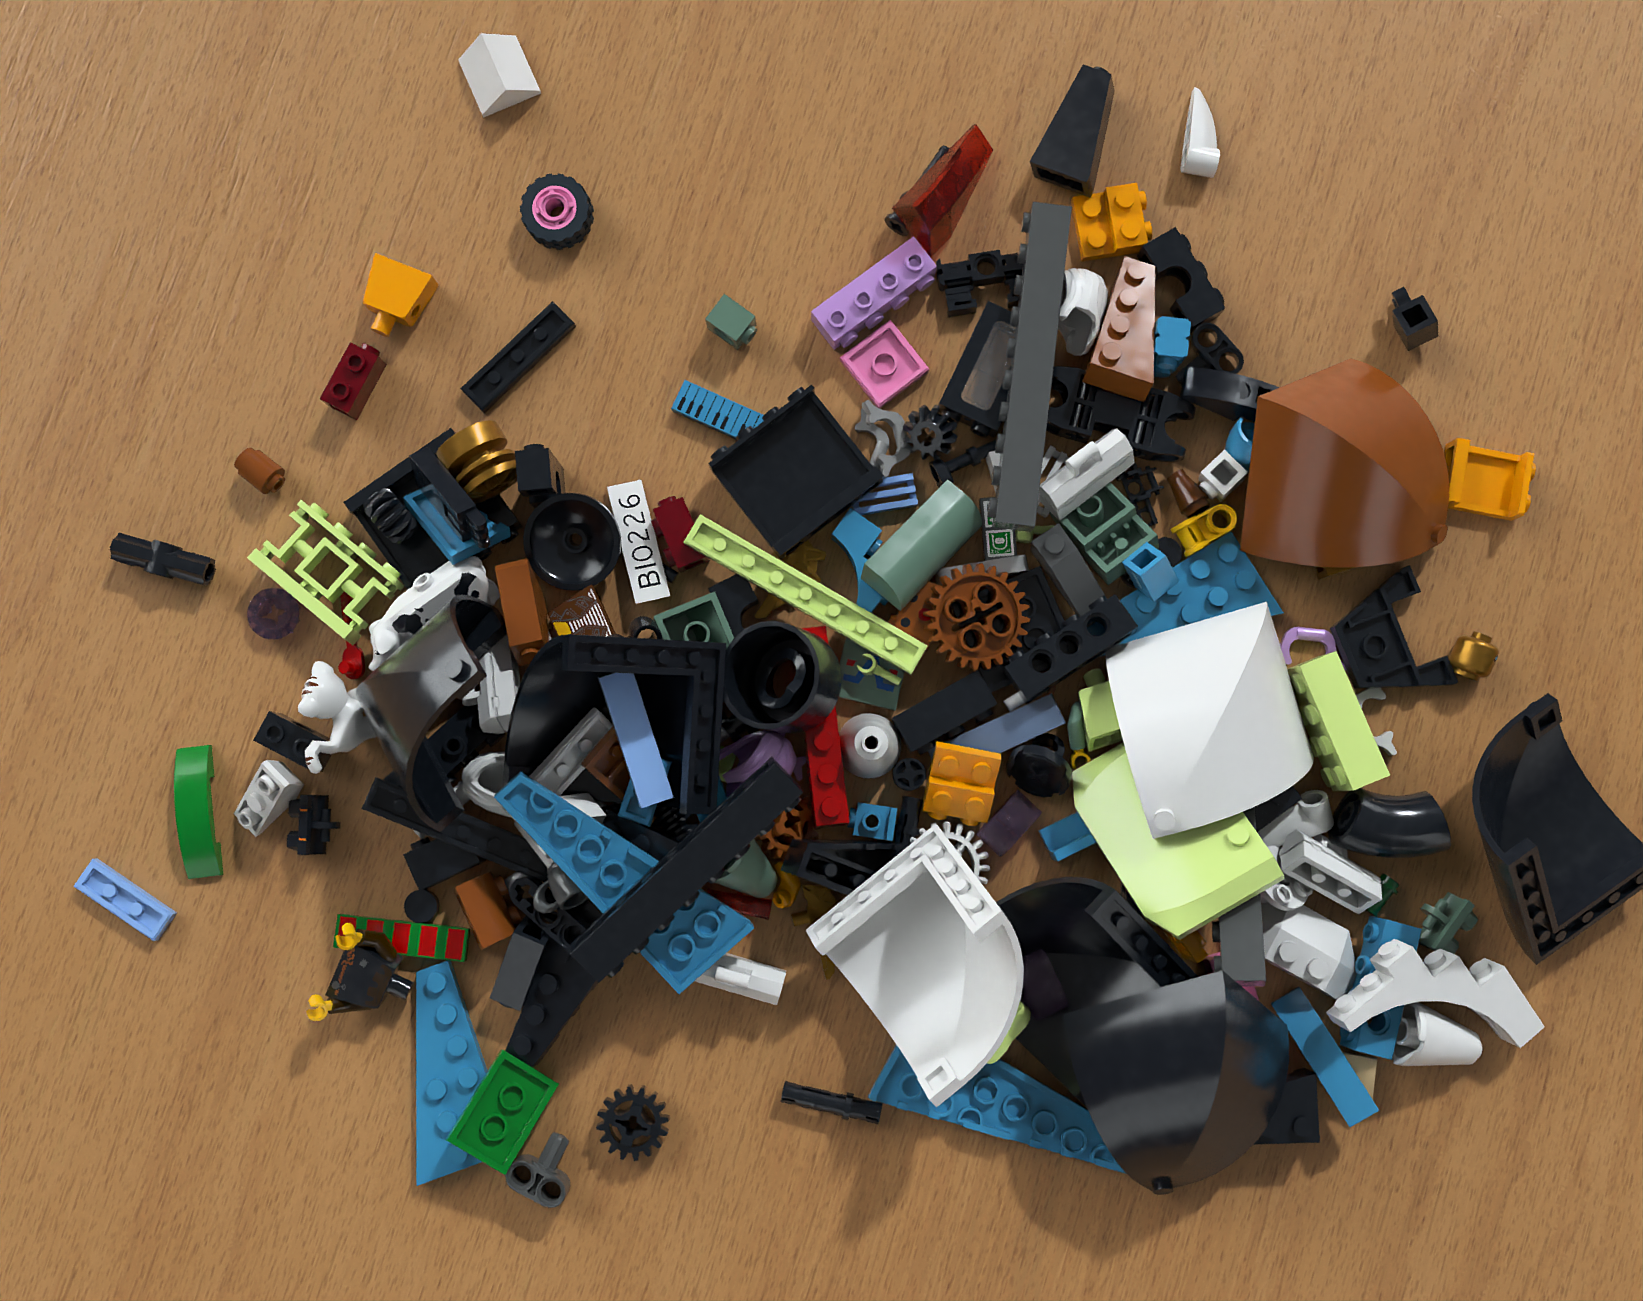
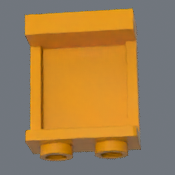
M1456 438L1446 444L1444 456L1449 477L1448 509L1509 521L1524 516L1531 503V496L1528 494L1529 484L1536 472V465L1533 463L1534 453L1526 452L1522 455H1515L1470 446L1471 440Z

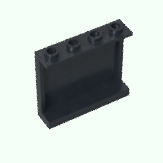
M810 385L805 390L803 387L795 390L787 398L789 401L780 409L777 406L770 409L762 417V423L754 429L752 426L744 429L737 435L736 439L738 441L729 448L726 446L719 448L711 455L712 461L708 463L712 473L780 560L784 559L879 486L884 479V475L877 466L873 467L820 401L815 394L813 385Z
M449 428L419 450L429 447L437 457L438 448L456 432ZM409 457L343 502L350 513L355 515L389 564L401 574L399 578L407 590L413 587L417 577L424 573L431 574L449 561L420 523L419 528L408 540H404L400 544L391 542L371 521L364 511L363 504L375 492L378 493L381 489L387 488L405 505L403 497L419 490L415 483ZM500 494L477 503L476 506L478 510L487 514V518L497 525L501 522L508 526L511 536L472 555L478 557L481 561L488 558L492 554L491 549L499 543L507 544L515 539L519 534L518 530L523 527Z

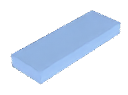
M98 858L91 860L73 886L152 941L160 939L177 914V912Z

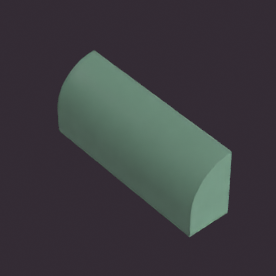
M947 479L864 563L861 579L901 611L982 527V517L977 506L962 490Z

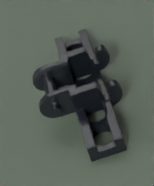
M1134 463L1129 467L1132 469L1131 471L1126 473L1124 471L1116 477V480L1122 481L1129 501L1136 507V514L1142 519V512L1149 513L1151 521L1147 525L1150 527L1158 524L1149 498L1152 493L1159 495V491L1164 489V487L1157 484L1153 473L1157 470L1156 467L1150 468V466H1146V470L1142 471ZM1147 475L1152 488L1146 491L1140 477ZM1132 482L1139 484V493H1130L1128 490L1129 484ZM1144 501L1145 507L1139 509L1137 503Z

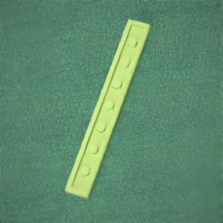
M701 514L684 540V544L910 675L928 645Z

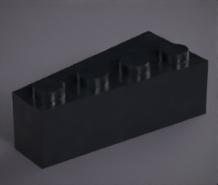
M1301 1068L1287 1074L1284 1091L1277 1110L1264 1132L1253 1145L1320 1143L1316 1073L1306 1068Z

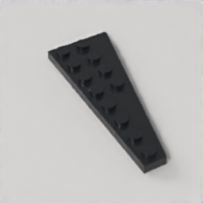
M612 808L605 809L606 817L602 823L604 826L658 861L680 842L652 827L618 816L619 812ZM590 899L572 908L589 925L603 914ZM571 926L568 930V938L571 943L582 934L577 926ZM551 939L505 1050L531 1067L540 1063L560 1036L559 1033L569 1019L577 1013L586 996L599 983L553 939Z

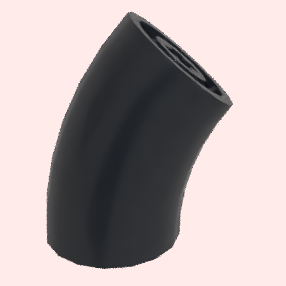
M1363 788L1349 791L1335 809L1333 814L1334 825L1328 831V839L1331 844L1368 856L1412 858L1446 851L1451 846V836L1444 814L1436 800L1427 791L1403 796L1382 795Z

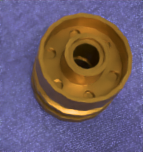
M481 421L464 428L447 439L438 448L436 453L438 459L452 476H457L455 480L475 504L495 497L517 482L515 452L511 449H504L508 442L496 421Z

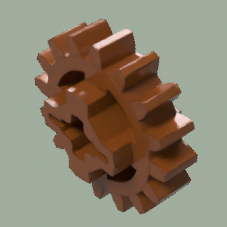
M808 796L802 797L798 805L790 812L786 813L783 811L774 819L776 822L774 827L764 836L758 834L754 838L756 841L761 840L763 842L761 845L763 852L771 850L770 858L782 857L784 861L792 839H812L819 836L813 830L812 807H807Z

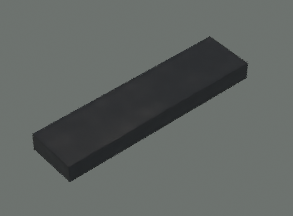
M552 301L460 389L483 413L487 412L576 327L575 323Z

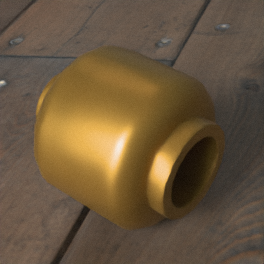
M1475 631L1472 632L1471 637L1466 635L1459 636L1449 656L1451 666L1454 667V673L1477 682L1480 677H1488L1499 655L1498 648L1490 644L1492 638Z

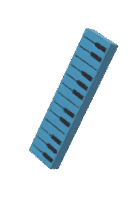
M684 380L671 408L672 411L734 439L747 427L752 426L753 429L763 422L762 417L764 416L687 380Z

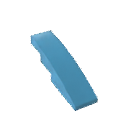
M1297 987L1271 1003L1279 1018L1287 1025L1289 1034L1314 1073H1316L1317 1078L1347 1125L1352 1127L1380 1111L1301 988Z

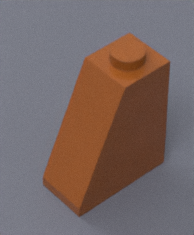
M526 558L495 566L509 647L519 666L530 664L537 652L550 641L546 599Z

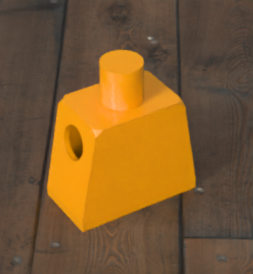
M375 253L363 298V304L371 312L377 314L371 330L382 336L389 337L395 322L412 327L439 286L433 276Z

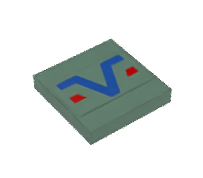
M846 638L840 660L842 685L839 698L895 711L905 671ZM863 654H871L879 666L902 678L900 684L896 685L875 674H862L857 665L863 669H869L873 664L872 660L863 657Z

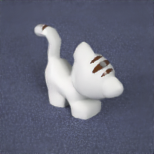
M323 661L315 662L312 667V676L305 682L302 689V700L298 705V712L310 718H332L333 720L330 741L312 740L305 750L306 765L311 773L317 774L322 770V765L317 756L320 752L326 754L349 752L363 741L375 738L376 735L367 717H363V709L357 699L356 688L347 692L344 682L334 673L331 666Z

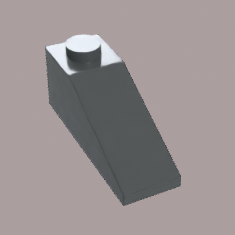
M1056 524L1031 541V553L1075 614L1081 617L1089 612L1088 606L1105 594L1080 552L1060 524ZM1095 622L1089 623V624L1087 625V628H1088L1089 626H1091V625H1092L1093 623H1095Z

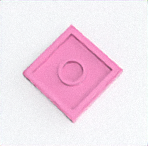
M891 320L840 357L842 364L879 409L929 372L928 366Z

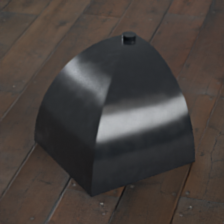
M456 595L356 688L357 699L414 812L424 823L438 832L444 830L465 810L434 753L426 734L443 710L455 698L463 699L487 677L478 660L507 634L505 621L499 610L469 595Z
M572 634L560 635L551 639L537 652L530 662L514 700L505 746L503 787L520 772L530 776L593 707L598 709L612 723L599 678L614 673H634L660 756L663 759L672 761L667 778L674 798L659 802L657 806L679 808L680 813L710 814L717 808L726 643ZM586 769L560 795L589 793L595 801L622 803L618 797Z
M1549 693L1529 704L1525 710L1510 720L1495 735L1479 761L1472 786V803L1475 819L1506 921L1524 953L1536 965L1643 889V843L1607 806L1579 767L1560 727V723L1563 720L1558 700Z
M1083 877L1053 878L1023 887L996 903L1010 921L1021 947L1024 973L1020 1001L1031 1012L1028 1025L1016 1039L1086 1106L1072 1065L1062 1014L1198 977V975L1115 889L1105 883Z
M1223 970L1062 1014L1074 1072L1085 1104L1102 1140L1120 1167L1134 1181L1151 1190L1154 1194L1165 1195L1172 1193L1175 1187L1204 1180L1233 1164L1259 1139L1277 1110L1284 1091L1289 1066L1287 1025Z

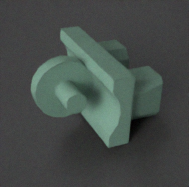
M1447 892L1443 899L1440 898L1434 907L1424 903L1420 909L1427 917L1421 924L1423 928L1419 944L1433 951H1437L1440 948L1455 954L1459 948V942L1453 936L1459 928L1464 931L1471 930L1478 921V918L1472 911L1475 905L1469 900L1459 898L1450 892Z

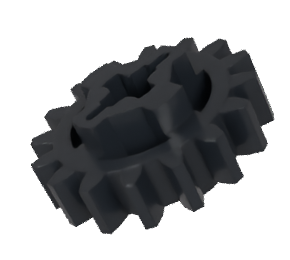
M630 1084L627 1087L626 1094H623L619 1088L614 1091L615 1100L607 1097L603 1102L608 1110L600 1109L597 1116L604 1119V1121L596 1126V1130L605 1131L600 1142L605 1143L609 1141L611 1146L608 1152L611 1154L616 1149L620 1150V1159L624 1160L628 1153H632L634 1161H638L641 1151L647 1157L651 1156V1145L660 1148L663 1144L658 1135L667 1136L669 1131L668 1128L662 1126V1124L670 1120V1115L661 1114V1111L666 1107V1103L660 1102L657 1104L655 1099L658 1093L655 1091L650 1096L646 1095V1086L644 1085L640 1088L639 1092H634V1087ZM633 1101L632 1105L625 1110L615 1109L623 1102ZM645 1105H647L652 1111L655 1121L653 1118H650L644 1109ZM632 1115L637 1117V1123L639 1124L635 1129L629 1128L630 1122L627 1121ZM612 1126L618 1128L622 1136L621 1140L614 1133ZM641 1135L651 1136L642 1143L633 1144L634 1140Z

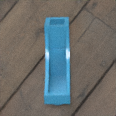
M850 508L831 534V539L843 549L855 570L858 584L856 604L873 614L879 603L885 606L888 601L861 579L864 563L868 560L865 558L867 554L871 557L883 543L879 539L882 530Z

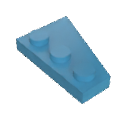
M420 489L403 497L405 506L452 565L484 550L479 548L472 539L463 543ZM481 512L486 518L490 546L511 536L508 526L501 522L497 525L487 518V514Z

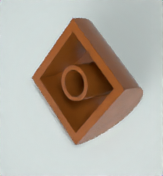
M488 872L455 886V895L480 951L512 936L517 928L516 926L520 924L521 918L514 905L508 908L503 895L509 892L501 875L494 878L492 872Z

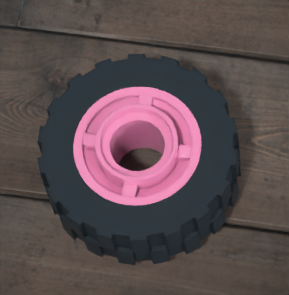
M560 173L558 175L546 174L545 177L535 179L532 185L529 184L526 188V193L521 198L520 212L523 224L535 241L539 244L542 243L546 248L551 249L552 247L556 248V250H563L566 247L571 248L574 247V244L583 241L584 236L589 234L590 226L594 221L592 215L594 212L593 205L583 186L577 183L574 178L566 177ZM564 207L561 215L551 217L553 209Z

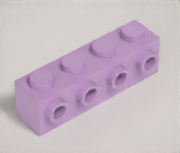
M913 236L811 311V321L833 350L840 345L845 348L858 338L857 333L866 326L868 329H871L883 320L885 312L891 308L894 310L901 308L909 300L908 296L918 289L921 292L928 288L935 281L933 277H935L937 265Z

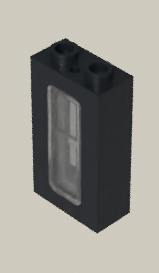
M990 301L987 302L939 402L941 415L946 411L951 413L947 419L948 422L966 424L971 427V432L987 438L988 435L994 438L1002 421H999L1001 402H1007L1008 390L1003 389V378L1005 370L1011 369L1012 358H1006L1009 338H1014L1015 327L1010 326L1012 311Z

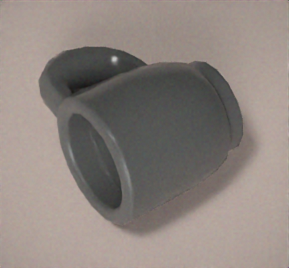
M554 863L547 870L548 880L536 890L533 904L538 912L546 914L555 911L558 907L562 910L575 908L589 898ZM548 887H550L556 900L552 904H549L545 898V891Z

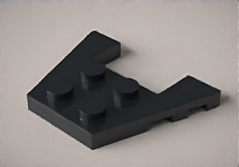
M1410 565L1399 569L1330 627L1354 689L1449 686L1458 683L1448 656L1416 666L1391 603L1421 592Z

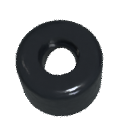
M765 621L744 629L727 647L723 699L734 716L745 724L780 733H800L819 725L834 709L841 691V668L832 648L818 635L787 623ZM791 660L796 666V675L793 681L786 687L785 693L778 698L773 689L774 674L784 661Z

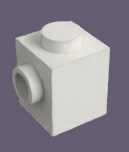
M1224 449L1200 472L1198 480L1201 484L1199 487L1210 499L1216 497L1222 502L1245 480L1248 472Z

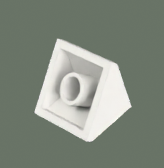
M481 33L458 59L483 118L541 94L515 35Z

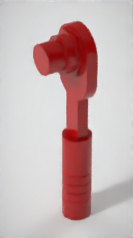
M344 591L340 595L342 620L349 625L352 619L343 610L353 598ZM346 641L347 648L344 650L342 662L338 666L339 672L345 674L349 679H359L365 672L364 653L361 648L357 647V642L351 645Z

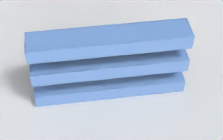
M913 473L886 477L876 488L907 483V487L868 493L853 505V510L862 516L918 506ZM906 494H909L910 498L907 500L859 507V502Z

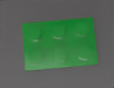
M501 1049L447 1136L446 1141L505 1175L559 1083Z

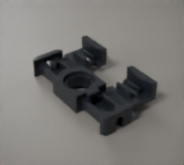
M1000 250L968 254L967 261L941 264L940 259L936 261V277L940 291L944 292L945 285H947L945 296L948 317L975 314L977 303L976 299L971 298L970 291H973L974 287L1003 282L1005 286L1009 285L1010 294H1007V309L1013 306L1018 307L1019 295H1014L1016 275H1022L1023 264L1017 263L1018 253L1001 255ZM982 262H988L994 266L995 271L990 275H983L978 271L977 266Z

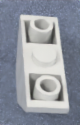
M266 760L261 763L234 815L245 829H249L257 837L289 807L290 800L297 798L304 784L282 761Z

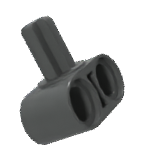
M553 1132L539 1158L530 1154L517 1157L506 1173L508 1186L544 1207L553 1208L560 1205L567 1196L571 1185L568 1175L556 1167L569 1144V1140L564 1135ZM526 1166L531 1172V1179H520L516 1173V1167ZM549 1181L556 1182L561 1188V1194L556 1196L550 1195L546 1190L545 1184Z

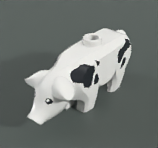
M470 556L454 565L448 561L431 574L424 573L417 577L413 587L400 595L392 603L383 618L376 620L370 625V639L374 655L368 668L372 671L378 668L456 595H469L493 606L500 597L497 585L487 578L482 561L476 556Z

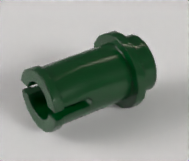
M1384 873L1379 877L1381 878L1382 900L1366 909L1375 917L1378 916V913L1393 894H1398L1396 889L1399 887V884Z

